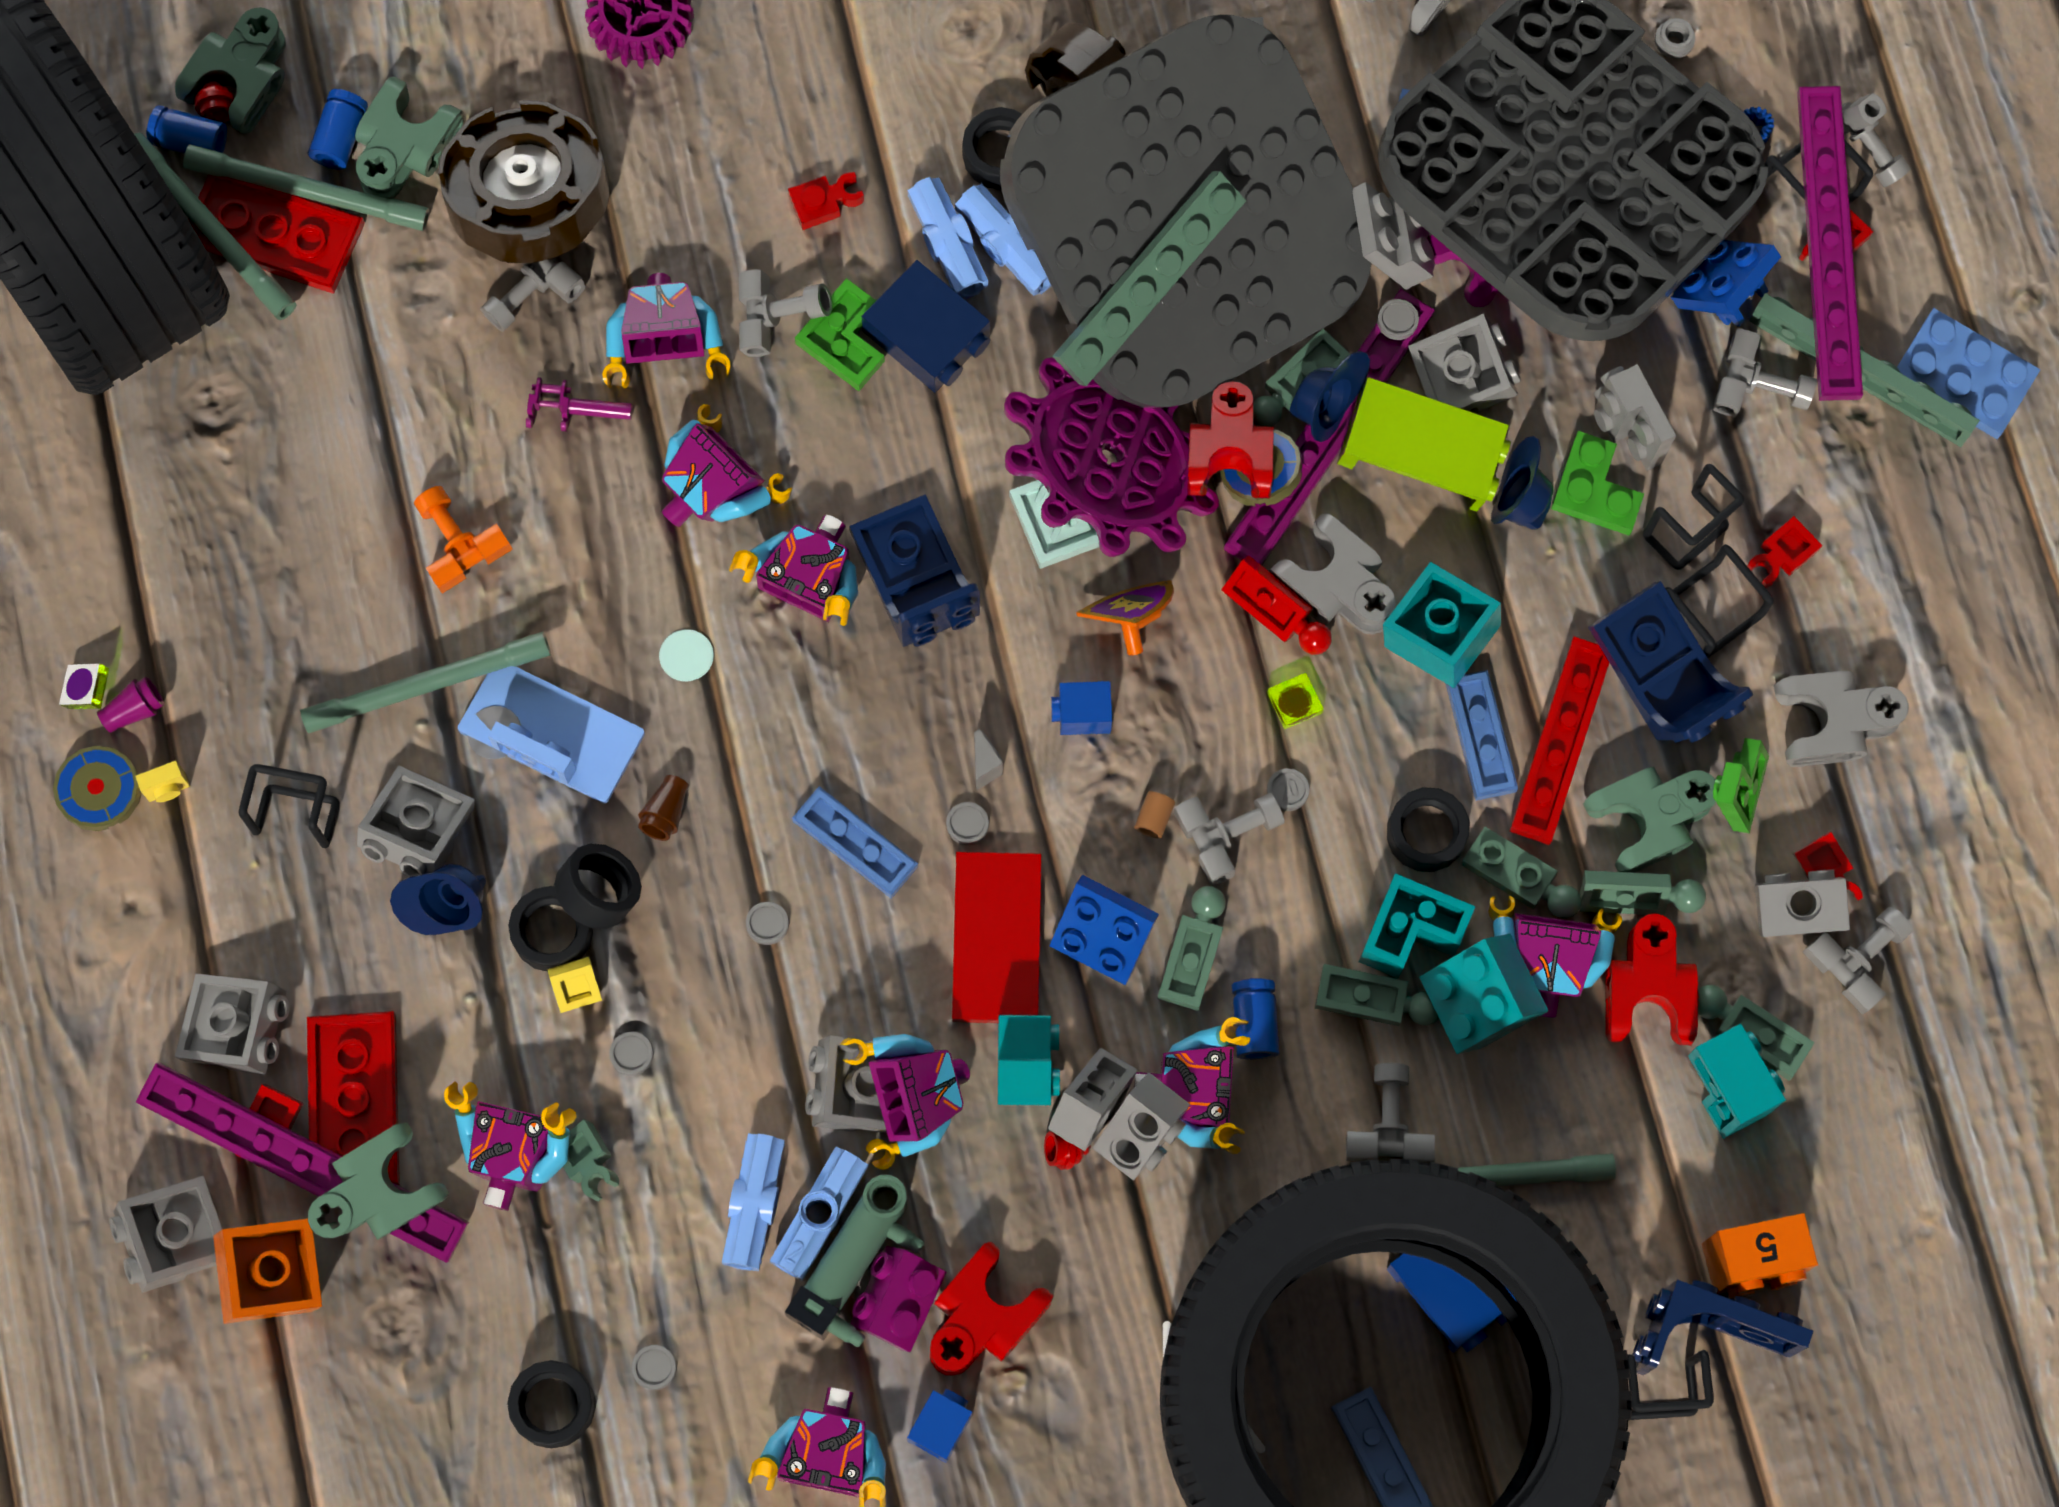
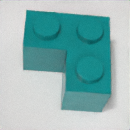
M1395 873L1358 962L1399 978L1414 941L1454 956L1461 944L1475 906Z
M998 1015V1105H1051V1096H1060V1069L1051 1068V1050L1059 1051L1060 1030L1059 1024H1051V1015Z
M1741 1023L1695 1047L1688 1055L1709 1092V1095L1701 1102L1723 1139L1768 1116L1786 1101L1782 1094L1785 1092V1087L1781 1078L1773 1069L1768 1070L1760 1056L1763 1052L1758 1039L1751 1031L1746 1032Z

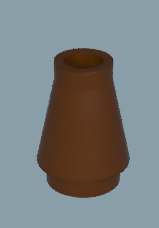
M666 775L663 783L638 814L640 819L638 828L651 838L668 841L671 834L678 832L685 794L689 784L678 776Z

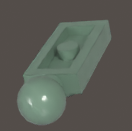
M1322 329L1266 381L1265 389L1272 395L1260 396L1253 401V423L1256 426L1274 427L1281 419L1282 407H1286L1290 411L1291 403L1299 385L1310 372L1322 367L1337 368L1351 354L1327 331Z
M1487 827L1483 828L1462 860V866L1533 910L1541 898L1547 901L1549 911L1561 919L1571 918L1580 910L1581 896L1574 887L1569 885L1554 886L1551 884L1557 875V870Z
M1585 870L1580 889V912H1598L1600 909H1604L1603 913L1641 915L1656 913L1665 916L1667 904H1674L1681 912L1694 913L1700 910L1706 901L1705 889L1698 881L1685 879L1678 882L1675 887H1672L1669 874Z
M1204 886L1194 893L1191 905L1196 914L1195 918L1182 915L1157 999L1199 1011L1223 931V927L1211 924L1213 919L1218 918L1223 913L1226 904L1223 893L1216 887Z
M1324 964L1322 967L1314 1009L1395 1026L1400 1025L1403 1013H1408L1415 1023L1424 1026L1431 1025L1439 1019L1426 991L1418 992L1412 997L1406 996L1409 981Z
M1704 985L1698 989V1015L1706 1019L1720 1018L1723 1020L1716 1034L1720 1035L1741 1023L1746 1032L1751 1031L1758 1039L1763 1052L1760 1056L1765 1065L1788 1081L1794 1077L1815 1042L1743 995H1740L1734 1005L1731 1006L1728 1004L1725 992L1720 987Z

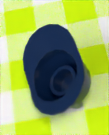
M1358 351L1345 358L1337 368L1322 367L1314 370L1299 385L1291 403L1290 412L1311 426V434L1314 440L1324 442L1337 430L1345 412L1359 394L1362 385L1367 379L1370 369L1368 354Z
M1534 436L1526 437L1518 444L1505 466L1498 497L1491 513V521L1494 524L1508 520L1519 526L1537 530L1542 526L1551 506L1554 490L1550 480L1538 468L1541 445L1539 439Z
M448 864L431 873L408 877L399 881L392 890L390 903L393 913L407 928L423 935H439L475 928L482 920L483 888L486 884V878L483 875L476 876L469 869L457 864Z

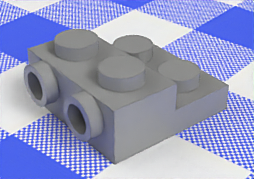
M1366 182L1354 187L1352 194L1363 257L1405 289L1434 277V253L1431 244L1427 240L1429 232L1409 216L1392 197L1388 198L1384 193H1379Z
M1484 313L1408 346L1426 397L1466 411L1476 407L1482 411L1518 395L1515 384L1521 382V377L1512 359L1505 361L1501 350L1502 347L1508 345L1504 332L1498 322L1492 325Z
M1638 364L1626 370L1622 366L1616 367L1601 377L1604 386L1594 392L1597 399L1594 407V417L1601 431L1608 432L1613 442L1628 436L1627 442L1632 456L1636 461L1641 460L1646 471L1662 464L1676 434Z
M398 765L359 824L357 847H360L363 855L373 862L381 863L384 859L398 864L402 873L407 877L431 873L442 867L454 850V840L474 810L475 799Z
M195 974L175 1058L184 1062L218 1065L228 1070L266 1074L268 1064L274 1063L279 1054V1044L275 1036L278 1023L284 1021L289 1013V1001L285 997L287 990L269 981Z
M833 1035L819 1040L818 1046H813L809 1055L810 1072H816L815 1089L808 1091L805 1102L806 1114L813 1115L812 1126L852 1132L861 1129L887 1133L869 1062L875 1060V1056H867L866 1060L861 1064L851 1065L842 1060L854 1059L858 1056L859 1047L856 1043L840 1045L848 1037ZM859 1039V1040L863 1041L864 1043H871V1042H873V1041H869V1040Z
M204 1176L118 1201L113 1211L115 1216L109 1218L110 1230L116 1243H125L129 1255L128 1258L123 1260L127 1279L130 1284L138 1283L142 1293L184 1280L188 1274L217 1265L213 1235L222 1230V1226Z

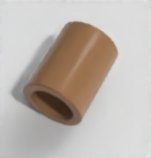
M1149 791L1134 828L1146 836L1161 839L1173 811L1175 801L1161 793Z

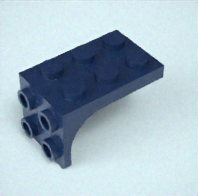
M926 494L849 526L852 538L903 647L912 643L916 647L925 645L937 637L936 633L950 627L953 630L965 628L975 621L976 616L980 615L979 588L976 583L968 584Z
M1661 581L1654 582L1588 626L1656 740H1673L1675 743L1687 739L1691 743L1700 740L1713 730L1710 726L1713 722L1721 717L1726 720L1739 714L1746 708L1744 701L1753 696L1749 687H1738L1732 684L1712 665Z
M1677 1279L1666 1288L1662 1287L1659 1294L1654 1293L1645 1314V1318L1651 1320L1645 1336L1639 1335L1632 1355L1635 1357V1361H1637V1374L1646 1375L1657 1368L1666 1341L1673 1328L1677 1325L1690 1323L1709 1327L1790 1358L1809 1347L1813 1330L1802 1327L1803 1320L1791 1314L1777 1312V1315L1773 1316L1760 1311L1761 1305L1751 1299L1735 1296L1733 1301L1717 1294L1718 1288L1706 1282L1693 1280L1692 1284H1688Z

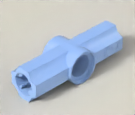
M927 177L916 182L912 188L908 189V197L923 227L922 234L934 262L940 263L950 287L962 298L968 299L978 295L988 286V279L973 249V239L964 217L960 213L956 214L950 197L939 177Z
M982 183L977 186L973 185L965 191L955 203V210L962 214L965 221L979 235L981 244L990 258L999 266L1003 267L1006 265L1033 296L1048 290L1051 287L1048 277L1034 249L1027 250L1011 215Z
M748 1133L739 1179H735L730 1197L728 1218L731 1219L722 1258L723 1265L747 1271L760 1270L766 1245L768 1225L773 1224L778 1202L779 1187H777L785 1140L765 1134Z
M837 1146L834 1148L810 1192L801 1200L799 1211L770 1259L771 1264L792 1277L804 1280L828 1236L837 1227L840 1215L869 1167L867 1163L847 1150ZM817 1203L826 1204L832 1210L830 1218L821 1224L813 1223L807 1218L808 1210Z

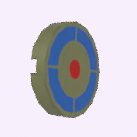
M1274 429L1273 480L1270 499L1252 497L1251 483L1242 472L1234 469H1223L1220 472L1222 482L1233 499L1246 506H1255V504L1262 503L1268 506L1277 504L1291 495L1300 483L1303 462L1300 450L1292 438Z
M92 746L80 749L68 757L56 773L53 786L56 805L68 821L81 829L93 831L109 829L108 827L114 826L117 823L121 824L127 820L139 804L141 791L135 777L138 775V772L128 757L114 748Z

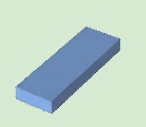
M1488 670L1465 674L1455 688L1446 684L1475 801L1516 793L1518 785Z
M820 786L792 817V821L891 899L918 868V863Z
M1372 1387L1331 1407L1381 1507H1433Z

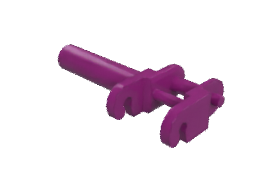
M538 377L536 384H532V390H535V394H529L526 428H533L535 411H539L540 406L559 408L563 418L560 428L561 431L567 432L570 414L631 420L633 404L579 398L569 399L567 393L571 394L572 388L568 387L567 380H563L561 385L543 384L542 378ZM542 392L560 394L559 402L541 400Z

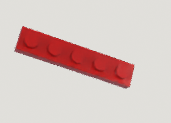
M1575 636L1571 640L1509 832L1550 845L1553 840L1609 666L1608 659L1596 643Z

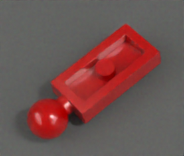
M1250 555L1242 559L1221 591L1282 641H1288L1296 633L1299 635V644L1306 653L1319 655L1327 651L1332 642L1330 629L1321 622L1309 623L1305 620L1313 607Z

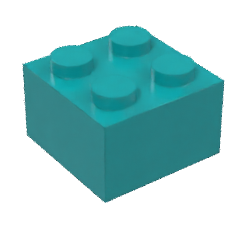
M1430 562L1384 622V647L1452 688H1455L1500 628L1501 602Z
M1511 933L1485 938L1419 976L1456 1054L1482 1049L1548 1012L1547 1006Z

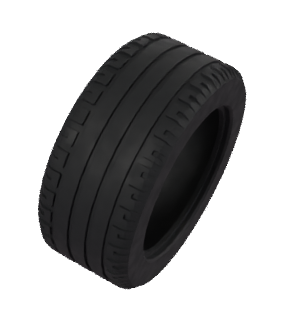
M0 0V279L75 390L97 395L113 387V381L120 378L123 381L142 369L143 362L149 360L152 363L173 349L172 344L177 342L180 345L202 331L201 326L204 324L209 327L219 321L227 312L230 294L213 260L163 178L45 1Z
M1374 1159L1350 1162V1165L1340 1167L1338 1165L1311 1173L1310 1176L1302 1179L1299 1178L1279 1188L1268 1197H1264L1237 1219L1214 1243L1189 1281L1172 1321L1161 1368L1160 1416L1166 1454L1179 1492L1187 1507H1294L1284 1498L1267 1475L1255 1451L1248 1429L1244 1403V1382L1250 1345L1258 1325L1269 1306L1284 1289L1307 1272L1327 1262L1349 1255L1370 1252H1392L1429 1259L1454 1270L1474 1283L1499 1308L1521 1345L1529 1371L1532 1391L1531 1425L1527 1445L1518 1469L1505 1491L1491 1507H1605L1607 1501L1611 1500L1621 1475L1619 1469L1621 1461H1625L1630 1432H1627L1628 1420L1632 1418V1391H1629L1628 1379L1631 1378L1627 1350H1623L1620 1339L1623 1338V1334L1615 1311L1610 1310L1609 1304L1606 1301L1609 1299L1597 1275H1592L1586 1265L1588 1261L1572 1241L1568 1242L1560 1234L1562 1230L1542 1212L1538 1214L1530 1207L1531 1203L1509 1189L1504 1191L1495 1186V1182L1472 1172L1466 1174L1458 1171L1456 1167L1434 1162L1426 1164L1419 1163L1418 1160L1390 1159L1389 1161ZM1509 1291H1510V1292L1512 1293V1295L1515 1297V1299L1517 1300V1302H1516V1301L1514 1300V1298L1511 1296V1294L1509 1293Z

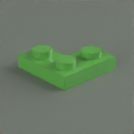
M846 278L831 295V314L825 317L810 319L795 337V344L857 391H860L885 362V356L856 335L862 328L861 316L876 300Z
M1577 431L1551 509L1630 536L1644 493L1605 480L1617 446L1616 443Z
M1745 738L1741 752L1737 751L1735 753L1732 763L1726 762L1723 776L1718 775L1714 783L1713 798L1716 800L1733 831L1750 834L1769 759V754L1761 740Z

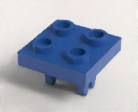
M1724 240L1681 283L1671 296V299L1678 309L1715 313L1725 325L1733 322L1734 325L1740 327L1745 319L1739 307L1749 296L1757 293L1762 298L1765 293L1769 292L1763 278L1778 262L1781 255L1774 245Z
M1082 875L1075 885L1049 946L1126 985L1159 914Z

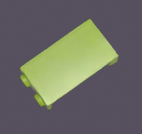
M1368 377L1358 394L1337 464L1353 469L1358 460L1446 489L1472 498L1469 509L1477 512L1486 500L1491 502L1496 494L1499 478L1494 477L1497 463H1504L1510 448L1511 441L1505 439L1509 425Z

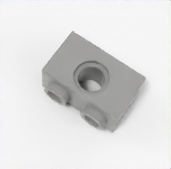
M1834 870L1809 871L1808 880L1791 881V873L1764 875L1765 883L1755 884L1759 935L1762 937L1850 930L1846 878L1835 877ZM1805 890L1811 894L1813 906L1809 912L1799 915L1793 912L1790 901L1796 892Z

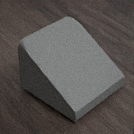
M980 729L974 732L977 790L1003 775V759L984 731Z

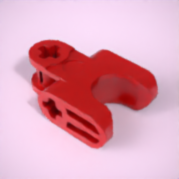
M1234 381L1219 385L1212 395L1210 424L1190 423L1187 495L1205 496L1207 494L1208 481L1213 474L1223 469H1234L1242 472L1249 479L1252 497L1271 498L1274 427L1253 426L1254 398L1252 391L1246 385Z
M1655 913L1642 917L1628 934L1626 942L1627 961L1611 960L1610 966L1606 970L1605 1036L1610 1042H1621L1629 1034L1632 1027L1633 1009L1637 1004L1643 1002L1657 1004L1666 1012L1670 1020L1672 1040L1677 1044L1691 1046L1697 1037L1696 964L1676 963V929L1671 920L1664 915ZM1648 931H1652L1654 939H1660L1655 947L1651 946L1650 939L1643 938Z
M991 1241L982 1245L934 1303L950 1317L934 1335L930 1345L931 1363L939 1373L945 1376H957L964 1373L985 1348L1002 1362L1051 1306L1054 1294L1046 1288H1036L1021 1303L1013 1306L999 1305L989 1297L986 1291V1279L999 1262L1000 1254L999 1247ZM956 1342L961 1345L959 1352L962 1357L958 1360L953 1356L948 1361L943 1359L944 1348L942 1345L944 1343L948 1346H953Z

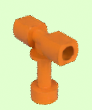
M434 486L421 493L415 499L414 505L423 519H434L448 541L444 548L447 555L426 567L427 572L443 594L467 579L463 572L484 559L489 565L513 550L497 523L477 536H474L472 532L462 533L447 510L451 504V499L442 486Z

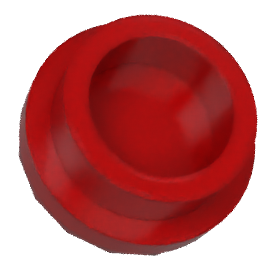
M210 81L197 93L194 99L195 110L201 117L225 123L230 120L228 111L235 97L226 87L221 86L216 81Z
M1052 1131L1047 1132L1044 1140V1154L1047 1163L1050 1166H1057L1060 1170L1073 1168L1074 1165L1081 1162L1083 1156L1087 1155L1091 1148V1145H1089L1083 1151Z

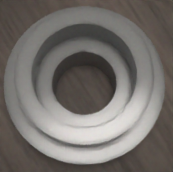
M1679 18L1670 19L1658 27L1655 34V44L1663 55L1670 58H1681L1689 54L1693 49L1695 33L1687 21ZM1677 37L1681 43H1673L1668 38Z

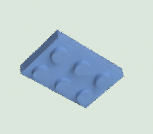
M1935 308L1932 309L1897 366L1901 374L1915 382L1926 383L1934 389L1938 396L1948 402L1958 403L1966 407L1972 416L1980 420L1976 428L1997 440L2004 432L2041 370Z

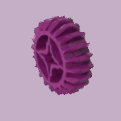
M587 0L588 9L585 12V19L589 24L587 27L588 34L592 39H595V45L599 52L606 50L607 57L611 62L621 56V62L625 67L632 60H637L638 66L643 69L646 64L645 60L652 59L653 63L659 66L661 62L660 55L664 54L673 59L675 55L673 46L684 48L686 44L685 35H691L692 23L690 21L694 18V10L690 5L692 2L691 0H663L671 8L672 11L669 12L663 10L662 6L653 3V0ZM608 18L615 19L617 24L625 26L627 34L625 35L615 30L609 24Z

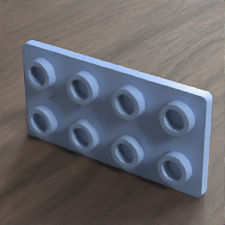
M514 666L486 675L458 725V731L461 734L468 735L507 754V757L603 804L608 803L645 736L643 728ZM490 706L505 707L518 717L521 726L510 723L507 727L496 721L492 730H490L476 713Z

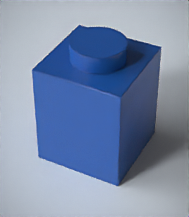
M1110 681L1059 684V696L1051 697L1052 722H1060V735L1111 734L1112 705Z
M945 1389L942 1395L933 1390L912 1427L907 1441L947 1463L972 1418V1411L966 1409L969 1401L948 1389Z

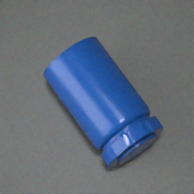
M332 89L329 91L327 102L307 153L314 162L336 170L346 168L356 141V129L368 108L367 102L350 91L342 89Z
M158 105L153 109L149 117L146 136L153 146H161L164 149L185 154L189 144L223 153L227 141V126L223 122Z
M1250 978L1232 984V993L1235 995L1233 998L1234 1017L1248 1021V1024L1240 1025L1236 1029V1037L1246 1036L1250 1038L1249 1044L1245 1046L1236 1045V1056L1239 1059H1268L1280 1054L1276 996L1273 994L1275 992V982L1273 980Z

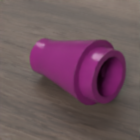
M144 677L139 681L133 679L104 708L97 711V715L105 729L112 733L118 728L157 715V709L164 706V701L158 689L149 678Z

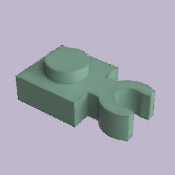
M583 1119L570 1130L568 1161L563 1168L571 1180L577 1183L581 1182L582 1190L586 1196L598 1202L602 1199L597 1189L601 1179H604L607 1184L614 1187L619 1185L617 1174L603 1166V1163L612 1155L593 1123Z

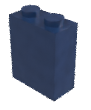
M918 260L861 316L862 331L934 393L943 384L950 386L960 376L963 370L962 365L971 356L976 358L981 355L991 340L989 338L990 320Z

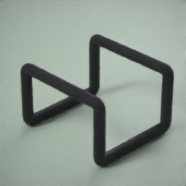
M1844 139L1846 154L1865 173L1858 187L1848 195L1850 204L1862 195L1874 173L1872 168ZM1799 143L1779 159L1773 155L1769 156L1764 165L1768 167L1767 178L1775 171H1778L1805 200L1804 186L1784 166L1801 152V143Z
M1712 464L1704 466L1691 493L1714 517L1713 520L1692 537L1664 508L1658 507L1643 531L1644 539L1676 570L1683 569L1722 535L1729 527V521L1726 518L1744 503L1742 493ZM1710 474L1735 498L1722 512L1700 492ZM1660 518L1688 545L1698 544L1680 561H1677L1652 535Z
M1727 544L1720 548L1714 560L1676 588H1665L1678 610L1707 643L1703 649L1707 658H1710L1760 621L1774 603L1772 595L1732 547ZM1727 555L1765 601L1758 612L1715 643L1714 638L1680 599L1679 595L1717 568Z
M254 764L248 771L238 814L252 834L259 835L263 828L271 793L312 800L314 803L308 827L320 846L328 848L340 802L337 797L325 794L327 781L320 775ZM257 772L318 784L316 793L278 785H268L263 790L255 822L247 812ZM322 803L331 804L323 835L317 823Z
M1706 1350L1699 1351L1685 1361L1689 1400L1640 1403L1636 1361L1633 1355L1628 1354L1631 1378L1628 1379L1629 1389L1632 1391V1408L1635 1410L1632 1411L1631 1420L1694 1416L1698 1409L1709 1408L1714 1403L1710 1359ZM1700 1361L1705 1395L1703 1400L1697 1399L1694 1365Z

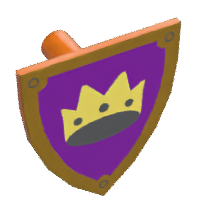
M1172 581L1150 583L1117 592L1076 612V615L1078 617L1121 624L1127 654H1141L1144 650L1139 629L1161 617V611L1171 602L1174 594Z

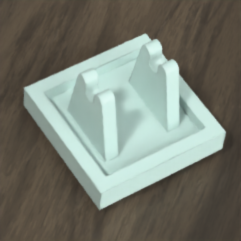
M1039 480L1009 490V497L1040 569L1099 547L1097 532L1092 525L1081 519H1071L1065 525L1057 528L1049 527L1042 521L1041 506L1045 499L1049 497V493Z

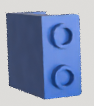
M1403 1253L1390 1263L1387 1271L1397 1283L1401 1282L1447 1339L1449 1342L1447 1347L1452 1353L1460 1347H1463L1467 1353L1488 1337L1483 1329L1493 1321L1497 1320L1501 1326L1508 1322L1499 1308L1474 1283L1446 1266L1426 1258ZM1509 1291V1293L1511 1294V1296H1512V1297L1514 1298V1300L1517 1302V1300L1515 1299V1297H1514V1296L1512 1295V1293Z

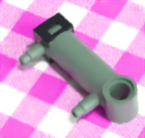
M878 1175L866 1184L863 1195L804 1287H800L785 1310L788 1319L823 1341L830 1332L844 1342H849L856 1347H860L865 1339L864 1334L840 1318V1311L887 1237L915 1253H919L924 1246V1241L916 1237L915 1233L897 1223L905 1214L907 1208L906 1189L898 1178L891 1175ZM888 1189L897 1195L898 1200L893 1208L882 1210L874 1205L873 1198L878 1191Z

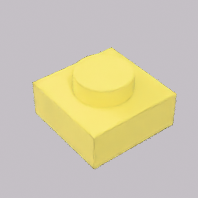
M176 760L135 776L140 791L149 802L154 800L156 802L172 800L181 794V790L190 787L185 771Z
M589 956L547 969L560 1013L602 1001Z

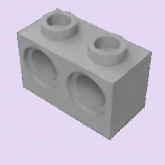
M1100 1048L1064 1091L1047 1129L1085 1151L1121 1106L1138 1069Z
M1148 1072L1127 1095L1093 1146V1149L1134 1181L1145 1167L1152 1172L1168 1152L1162 1145L1165 1141L1171 1145L1182 1132L1186 1123L1181 1118L1190 1104Z

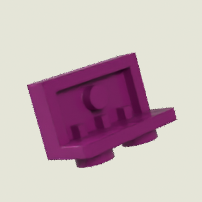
M886 1246L872 1264V1276L864 1293L855 1301L850 1324L859 1331L867 1332L902 1351L910 1353L947 1272L905 1249Z

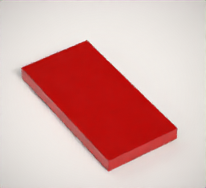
M208 175L198 197L264 271L332 294L337 289L365 224L363 217L303 197L228 177ZM188 219L208 252L222 256L193 222Z
M956 852L952 1022L998 1023V1015H1038L1041 854Z
M394 1011L307 1017L309 1140L343 1157L398 1124L396 1014ZM399 1150L393 1154L388 1166L389 1178L396 1185H400Z

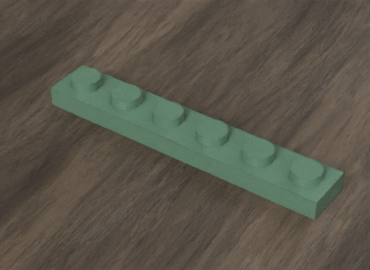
M1212 171L1052 356L1079 385L1087 386L1246 202L1245 198L1220 171Z
M1765 293L1749 322L1816 361L1813 318H1807L1795 311L1788 301ZM1860 345L1863 390L1957 446H1963L1980 421L1979 419L1972 416L1971 412L1963 405L1950 403L1938 396L1934 389L1926 383L1915 382L1901 374L1894 364L1885 360L1879 361L1869 355Z

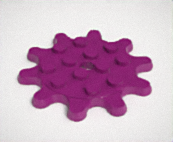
M1053 357L1044 359L1039 366V379L1047 392V396L1037 399L1022 392H1012L1006 397L1004 403L1006 417L1022 427L1030 440L1023 445L1011 446L1006 451L1005 468L1014 476L1033 477L1045 486L1049 497L1045 499L1041 506L1042 521L1052 528L1063 526L1075 518L1089 523L1097 532L1100 550L1109 557L1124 554L1130 546V534L1135 531L1148 535L1164 552L1170 553L1182 548L1186 542V534L1178 523L1177 512L1184 510L1200 517L1207 516L1216 511L1219 506V499L1216 493L1208 487L1205 496L1187 495L1190 433L1180 430L1173 420V413L1178 406L1142 408L1122 399L1117 400L1104 391L1093 379L1087 386L1079 385ZM1102 450L1112 452L1116 456L1117 462L1107 464L1108 459L1104 456Z

